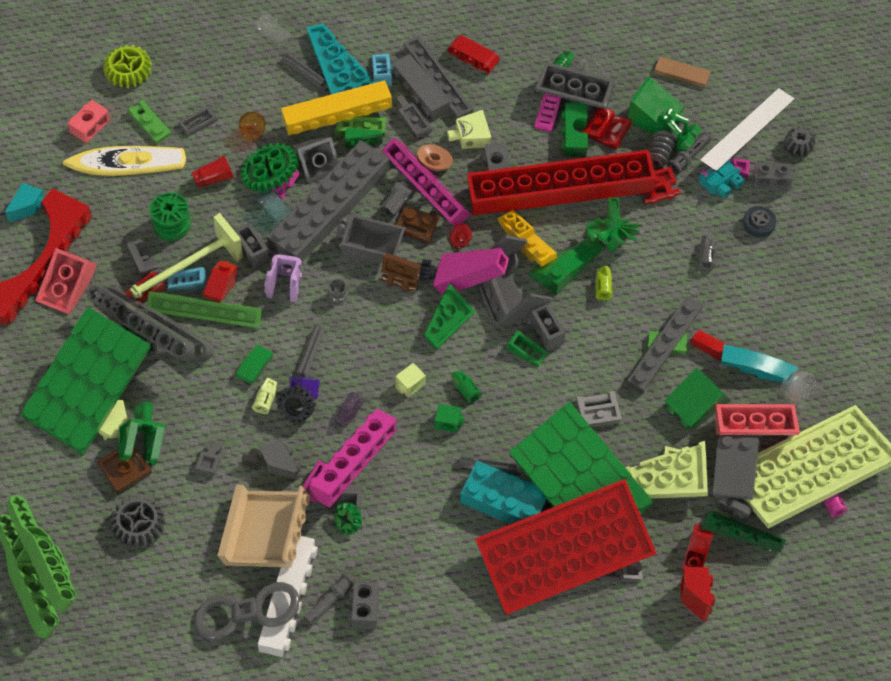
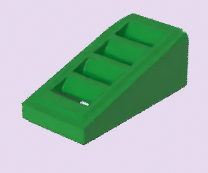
M346 128L345 148L355 147L360 140L368 145L382 144V131Z
M519 330L516 331L505 346V349L537 367L540 366L549 353ZM517 340L520 341L518 346L515 345ZM525 344L527 347L523 351L521 348ZM530 348L534 349L531 355L527 354ZM537 352L541 353L538 361L533 358Z

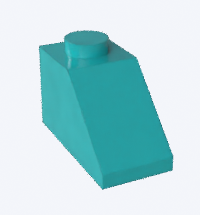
M22 183L5 210L7 220L12 222L36 214L39 208H43V190Z

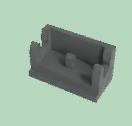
M145 239L127 243L128 253L141 280L153 271L157 275L161 273L148 244H144L146 242Z

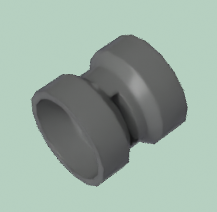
M333 279L329 282L328 295L331 302L339 304L346 300L347 284L344 280Z

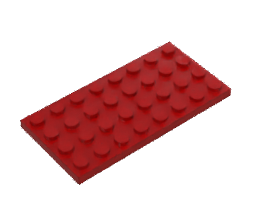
M625 479L475 538L505 615L657 554Z

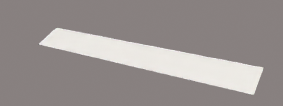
M778 88L700 160L717 171L795 98Z

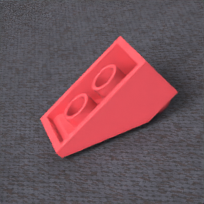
M56 248L35 301L70 314L89 285L97 264Z

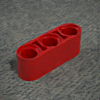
M458 35L447 48L450 55L457 56L456 58L465 63L472 64L471 66L480 71L487 72L486 74H490L500 61L499 56L495 52L463 35Z

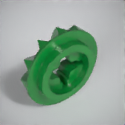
M352 503L338 505V508L333 512L334 518L332 521L336 524L335 529L340 528V534L352 535L356 533L362 524L360 510ZM348 515L347 518L350 522L345 523V519L342 516Z

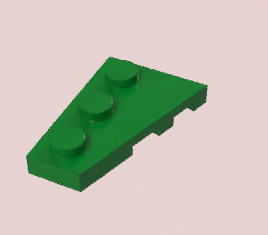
M451 284L447 285L423 334V337L435 350L476 312Z

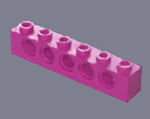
M393 137L381 150L450 223L454 225L463 224L471 215L460 201L427 167L419 162L418 158L401 141Z
M378 409L372 415L369 414L365 423L355 430L354 435L350 439L345 441L339 452L334 453L332 460L322 467L317 477L311 479L309 483L310 498L330 508L396 432L397 419Z

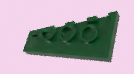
M711 510L702 526V530L763 547L774 553H781L786 539Z

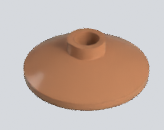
M424 145L417 152L419 162L431 170H447L453 162L451 154L446 149L437 145Z

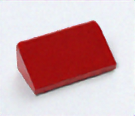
M702 330L695 333L690 342L694 347L720 361L722 359L723 346L727 345Z

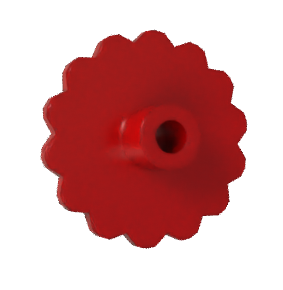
M456 225L449 234L450 244L454 248H465L472 239L471 229L467 225Z

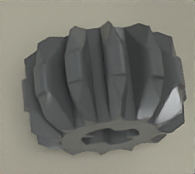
M798 126L797 129L792 128L790 132H787L784 147H787V152L793 151V156L798 153L801 158L803 153L808 156L810 151L812 152L816 140L812 131L807 132V127L803 130Z

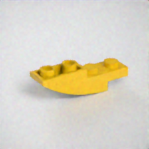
M514 210L498 218V222L507 235L527 240V243L520 250L532 263L536 261L543 267L557 259V253L535 234L534 228Z

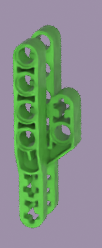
M13 495L6 504L9 515H0V541L6 553L8 574L30 624L38 637L46 639L50 637L59 623L55 610L65 613L75 600L76 592L69 579L70 571L59 547L54 545L49 534L37 525L27 501L22 496Z

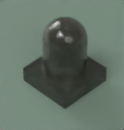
M257 448L250 449L247 455L243 454L242 467L257 471L258 459L260 457V451Z

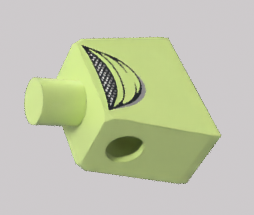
M483 110L457 118L456 129L447 131L448 141L459 140L462 149L484 148V144H491V135Z

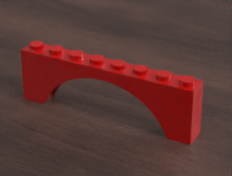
M53 188L42 200L43 209L50 220L49 239L44 251L34 264L21 274L0 282L1 324L7 326L10 322H13L17 317L19 309L26 306L29 296L32 293H36L39 283L45 277L55 249L67 252L72 240L79 237L82 227L91 221L92 215L88 205Z

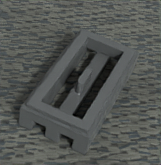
M207 106L177 123L185 135L189 137L217 122L218 118L210 107ZM209 113L208 115L204 116L203 118H199V117L203 116L204 114ZM194 120L193 123L185 127L186 124Z

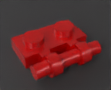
M671 167L654 171L656 177L655 191L665 189V192L658 194L651 192L648 197L643 198L645 205L650 203L656 204L660 200L674 199V196L680 195L679 188H671V186L676 185V179Z

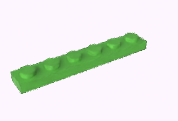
M151 291L148 294L147 306L163 314L255 328L260 327L262 308Z

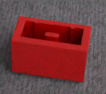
M684 567L680 580L681 603L702 621H707L709 614H712V606L715 605V596L711 594L713 575H709V567Z

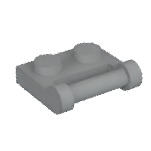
M609 391L608 394L576 397L579 413L590 424V427L621 423L622 417L615 391ZM608 401L610 402L608 404L585 407V405L595 404Z

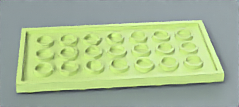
M854 405L800 432L799 435H794L759 452L753 500H744L765 526L770 528L891 467V443L862 411Z

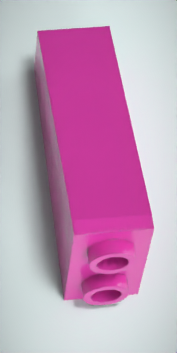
M501 248L442 254L433 286L443 295L448 284H451L459 291L505 275L509 258Z

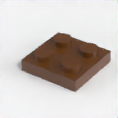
M133 447L131 459H127V461L119 460L118 449L96 461L98 467L118 494L152 474L151 468L135 447Z

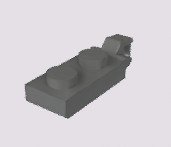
M403 95L396 97L398 114L414 137L419 139L431 133L432 127L414 102L408 103Z

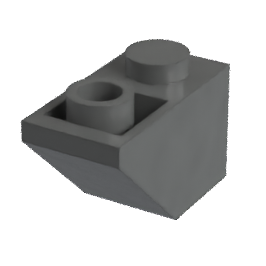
M281 439L259 449L260 457L269 473L295 481L299 479V465L296 460L292 461L290 448L288 445L284 446Z

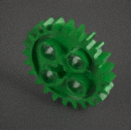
M279 142L275 146L270 143L269 147L263 145L261 150L256 148V153L251 152V157L245 158L247 162L242 163L243 168L240 169L242 173L240 176L249 190L253 189L254 192L259 190L262 193L266 189L268 193L270 188H273L275 191L276 186L283 187V182L289 183L288 178H293L292 173L297 172L296 167L299 166L297 162L299 160L295 151L290 146L286 147L285 143L281 146Z

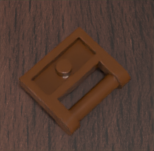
M405 206L396 225L402 227L405 225L427 232L423 234L405 228L403 235L421 240L429 245L440 217Z

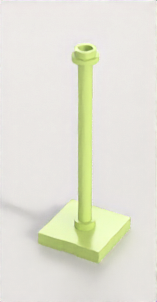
M220 213L214 216L217 241L138 287L133 285L129 289L131 295L135 299L141 298V293L221 246H224L236 262L243 259L241 238Z

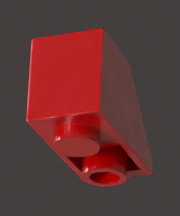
M695 524L682 568L704 567L714 533L702 530L701 525Z

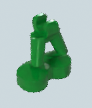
M671 108L660 115L666 126L677 137L675 148L678 152L689 149L694 143V139L702 131L696 123L688 127L689 119L677 114ZM675 121L684 124L683 132L676 125Z

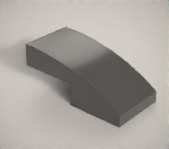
M640 561L599 578V583L642 581V563Z

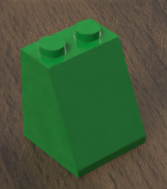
M647 77L630 101L628 119H631L633 125L653 135L657 131H668L673 134L660 118V115L671 108L677 114L684 116V106L652 78Z
M697 367L664 400L668 404L666 409L673 416L677 413L681 417L679 421L687 429L691 427L693 430L697 429L715 414L716 404H728L730 402L729 398Z

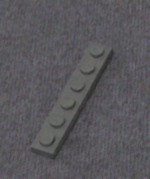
M420 36L405 41L404 48L411 54L450 101L449 110L457 119L472 114L473 108Z
M686 296L628 378V385L642 393L645 392L703 309V304Z

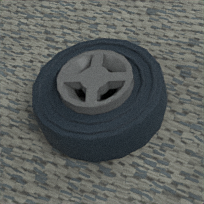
M764 206L749 208L743 218V226L746 232L758 238L769 236L775 230L777 223L773 211Z

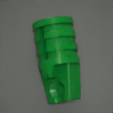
M564 51L559 54L553 64L569 68L575 55L572 51Z
M455 371L451 377L456 384L457 390L468 404L481 398V391L468 375H465L463 371Z

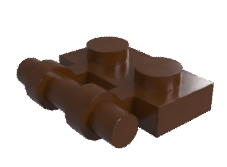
M386 253L383 256L381 280L387 282L390 286H399L404 291L416 292L418 285L415 284L419 280L421 265Z

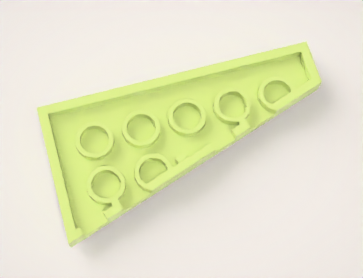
M705 441L691 448H682L681 451L673 454L667 453L640 462V465L631 468L629 466L625 467L651 499L708 496Z

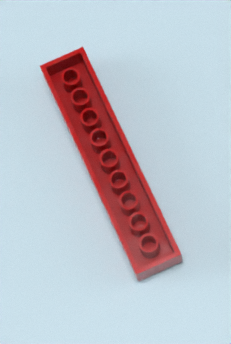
M649 150L467 173V187L473 216L655 192L656 184Z

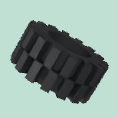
M300 385L292 386L281 394L278 400L280 404L278 410L282 409L280 414L281 416L283 414L286 415L284 418L286 421L290 418V423L295 421L296 424L304 422L315 411L316 402H313L315 396L311 397L310 394L312 392H306V387L301 389ZM292 398H298L302 402V411H297L292 407Z

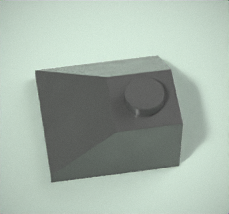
M331 137L308 140L292 146L307 183L326 177L339 163Z

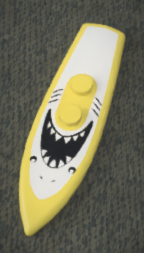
M113 146L92 149L76 154L64 160L62 164L73 170L92 175L124 176L183 169L186 155L183 148Z

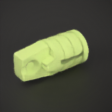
M270 378L264 380L252 406L255 412L269 413L275 397L276 381Z

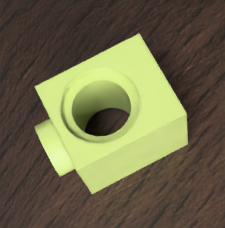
M412 363L395 376V387L400 394L404 393L407 397H410L426 385V375Z

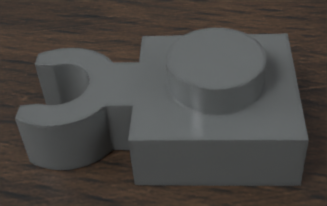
M209 440L206 444L207 452L201 451L195 470L199 473L215 476L221 461V457L218 454L222 451V445L218 443L217 448H211L212 441Z
M720 497L716 505L721 510H727L728 514L736 521L747 522L752 508L735 499L731 501L727 497Z

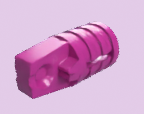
M840 493L823 501L832 518L847 512V507L840 497Z

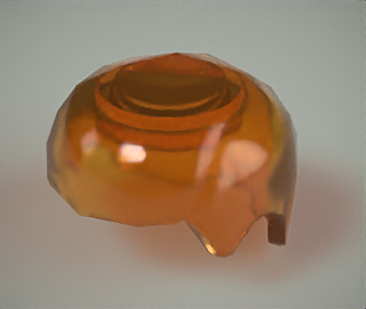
M254 111L246 112L240 117L238 130L244 139L254 141L259 140L264 135L266 120L260 113Z

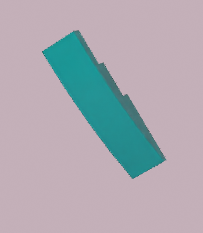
M729 345L723 346L721 365L737 367L739 372L755 374L760 379L796 384L798 367L759 352Z

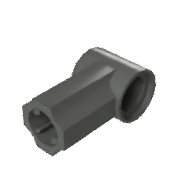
M398 181L393 186L391 195L382 204L381 211L385 215L394 218L404 204H408L410 198L413 199L415 190Z

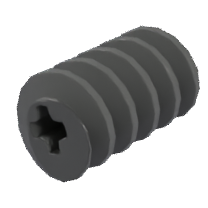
M668 131L655 132L648 150L654 170L664 169L670 157L669 154H671L676 142V137Z

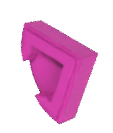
M732 158V165L740 169L739 175L748 178L750 161Z

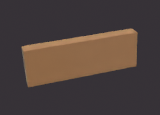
M659 57L654 71L655 74L704 88L711 72L663 57Z

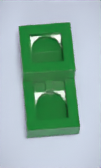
M257 345L239 367L236 377L253 384L262 374L263 368L271 361L274 353Z

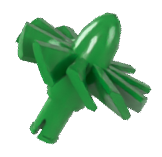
M619 198L608 199V214L605 216V222L597 218L593 223L587 222L586 236H589L592 241L601 240L606 244L610 252H615L620 243L625 244V241L621 238L636 241L637 238L632 235H640V230L636 229L639 227V224H626L631 222V219L622 221V217L619 214Z

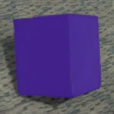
M289 377L288 389L298 385L301 386V389L306 387V392L311 391L312 394L310 396H315V399H317L320 380L309 377Z

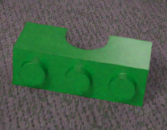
M565 103V110H561V121H564V125H561V136H565V140L562 139L561 150H565V157H587L588 134L575 130L576 128L586 127L587 104Z

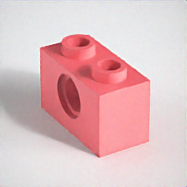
M91 100L69 120L68 127L70 133L87 143L110 121L109 111Z

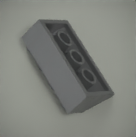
M545 62L535 91L605 109L608 107L613 93L614 80Z

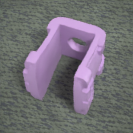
M275 255L272 258V269L267 271L264 284L267 298L273 297L278 275L291 277L290 301H297L299 281L301 282L302 280L300 258L287 255ZM284 264H288V265L292 266V268H291V269H288V268L284 267L283 265H284Z

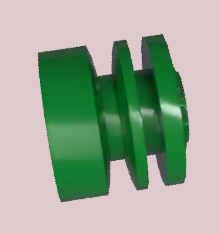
M171 192L160 194L153 199L149 212L154 233L165 241H177L185 237L191 229V218L187 200L182 195Z

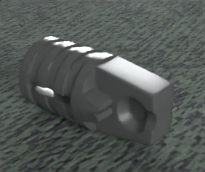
M705 236L701 240L698 266L700 269L712 270L715 268L716 261L715 241L709 236Z

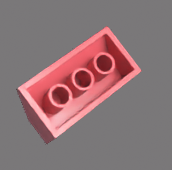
M716 404L714 418L716 435H799L800 433L795 404Z

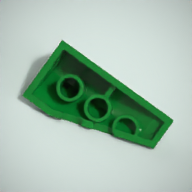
M589 237L558 252L557 259L541 267L537 264L528 275L557 296L604 247L598 242L592 241Z

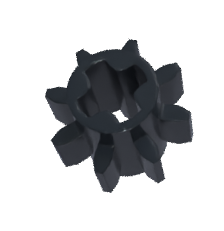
M422 259V263H417L421 265L419 282L428 283L429 279H434L435 265H431V260Z

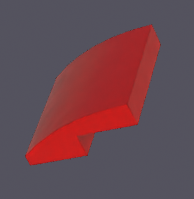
M598 107L582 133H587L589 139L617 150L631 127L632 121L628 118L615 116L613 110Z

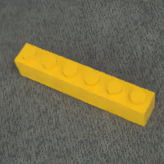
M384 80L281 108L282 119L289 136L311 129L314 130L322 126L333 125L344 120H351L359 116H366L374 112L385 111L392 108V97Z

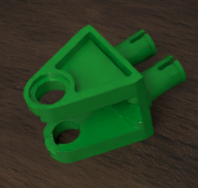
M142 402L141 406H134V417L121 423L118 427L119 460L122 461L131 459L136 433L140 432L141 435L145 436V462L155 466L159 459L165 424L153 422V403Z

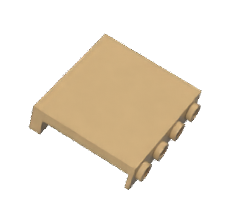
M236 485L218 552V558L226 566L292 568L293 561L297 556V544L301 539L302 524L305 522L306 507L310 502V496L304 487L299 486L298 492L248 491L244 485Z

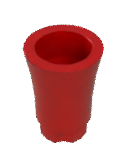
M225 155L192 172L197 188L234 178Z

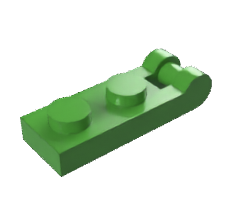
M144 100L139 101L135 107L131 106L127 109L128 113L156 144L172 135L171 131L154 114Z
M356 117L351 120L335 123L337 125L335 128L336 136H345L346 128L379 130L382 131V135L385 137L386 118Z

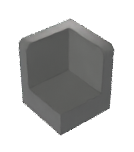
M348 486L341 494V504L352 503L361 512L362 487Z

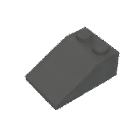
M719 435L713 496L753 500L759 455V438Z

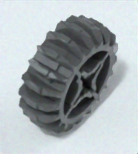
M139 495L136 496V499H132L129 496L128 502L122 500V506L116 505V511H112L111 530L115 533V538L117 540L120 539L122 544L127 542L128 547H131L135 543L136 548H139L140 543H143L147 547L148 540L154 544V537L160 538V532L164 531L166 521L164 511L161 510L159 503H155L154 499L148 500L147 496L140 499ZM145 511L151 513L154 516V520L146 517ZM122 522L130 526V532L122 527Z

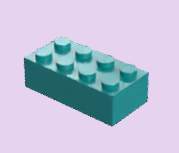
M479 461L476 462L460 495L461 504L509 524L543 512L549 502L535 484Z

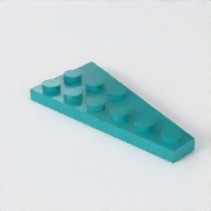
M324 23L306 27L330 95L376 83V81H373L368 76L367 71L352 55H349L346 48L340 45Z

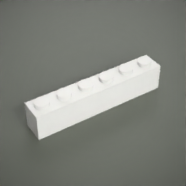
M301 536L297 544V556L293 561L292 568L281 567L277 582H285L292 585L297 590L299 598L306 593L307 583H305L306 577L311 576L313 567L310 565L311 559L316 558L318 547H315V539ZM283 591L274 592L266 617L276 618L283 615L290 606V595ZM302 602L299 603V609L296 614L300 613ZM295 616L288 623L279 627L263 625L258 642L259 652L283 657L284 652L289 651L291 639H288L290 632L294 633Z

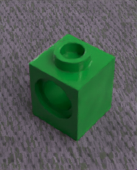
M438 404L435 429L458 433L459 427H463L465 415H461L462 407Z

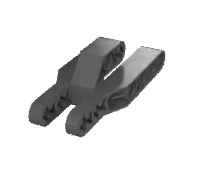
M96 285L88 289L87 298L90 302L113 315L121 322L122 328L137 337L140 336L141 340L153 345V347L150 346L151 348L146 356L162 357L166 352L177 358L209 359L213 356L214 347L211 343L164 314L135 300L121 290L114 287L104 288ZM95 291H97V294L102 296V298H97L96 294H94Z

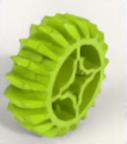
M126 44L125 47L119 45L118 49L113 48L112 52H108L107 57H104L103 63L104 74L108 81L113 82L114 86L119 84L121 89L124 85L128 89L132 84L135 88L136 83L142 85L143 80H147L148 75H150L152 68L151 60L146 50H142L141 47L136 48L134 44L131 47Z

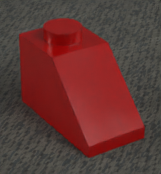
M220 260L212 269L203 297L221 302L235 284L237 266Z

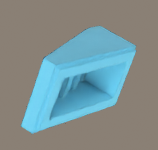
M389 54L372 55L374 81L377 83L385 80L387 86H392ZM377 61H386V63H376V62H377Z
M204 267L179 271L168 277V291L205 289L208 282V273ZM182 277H185V283H182ZM178 278V284L174 285V279Z

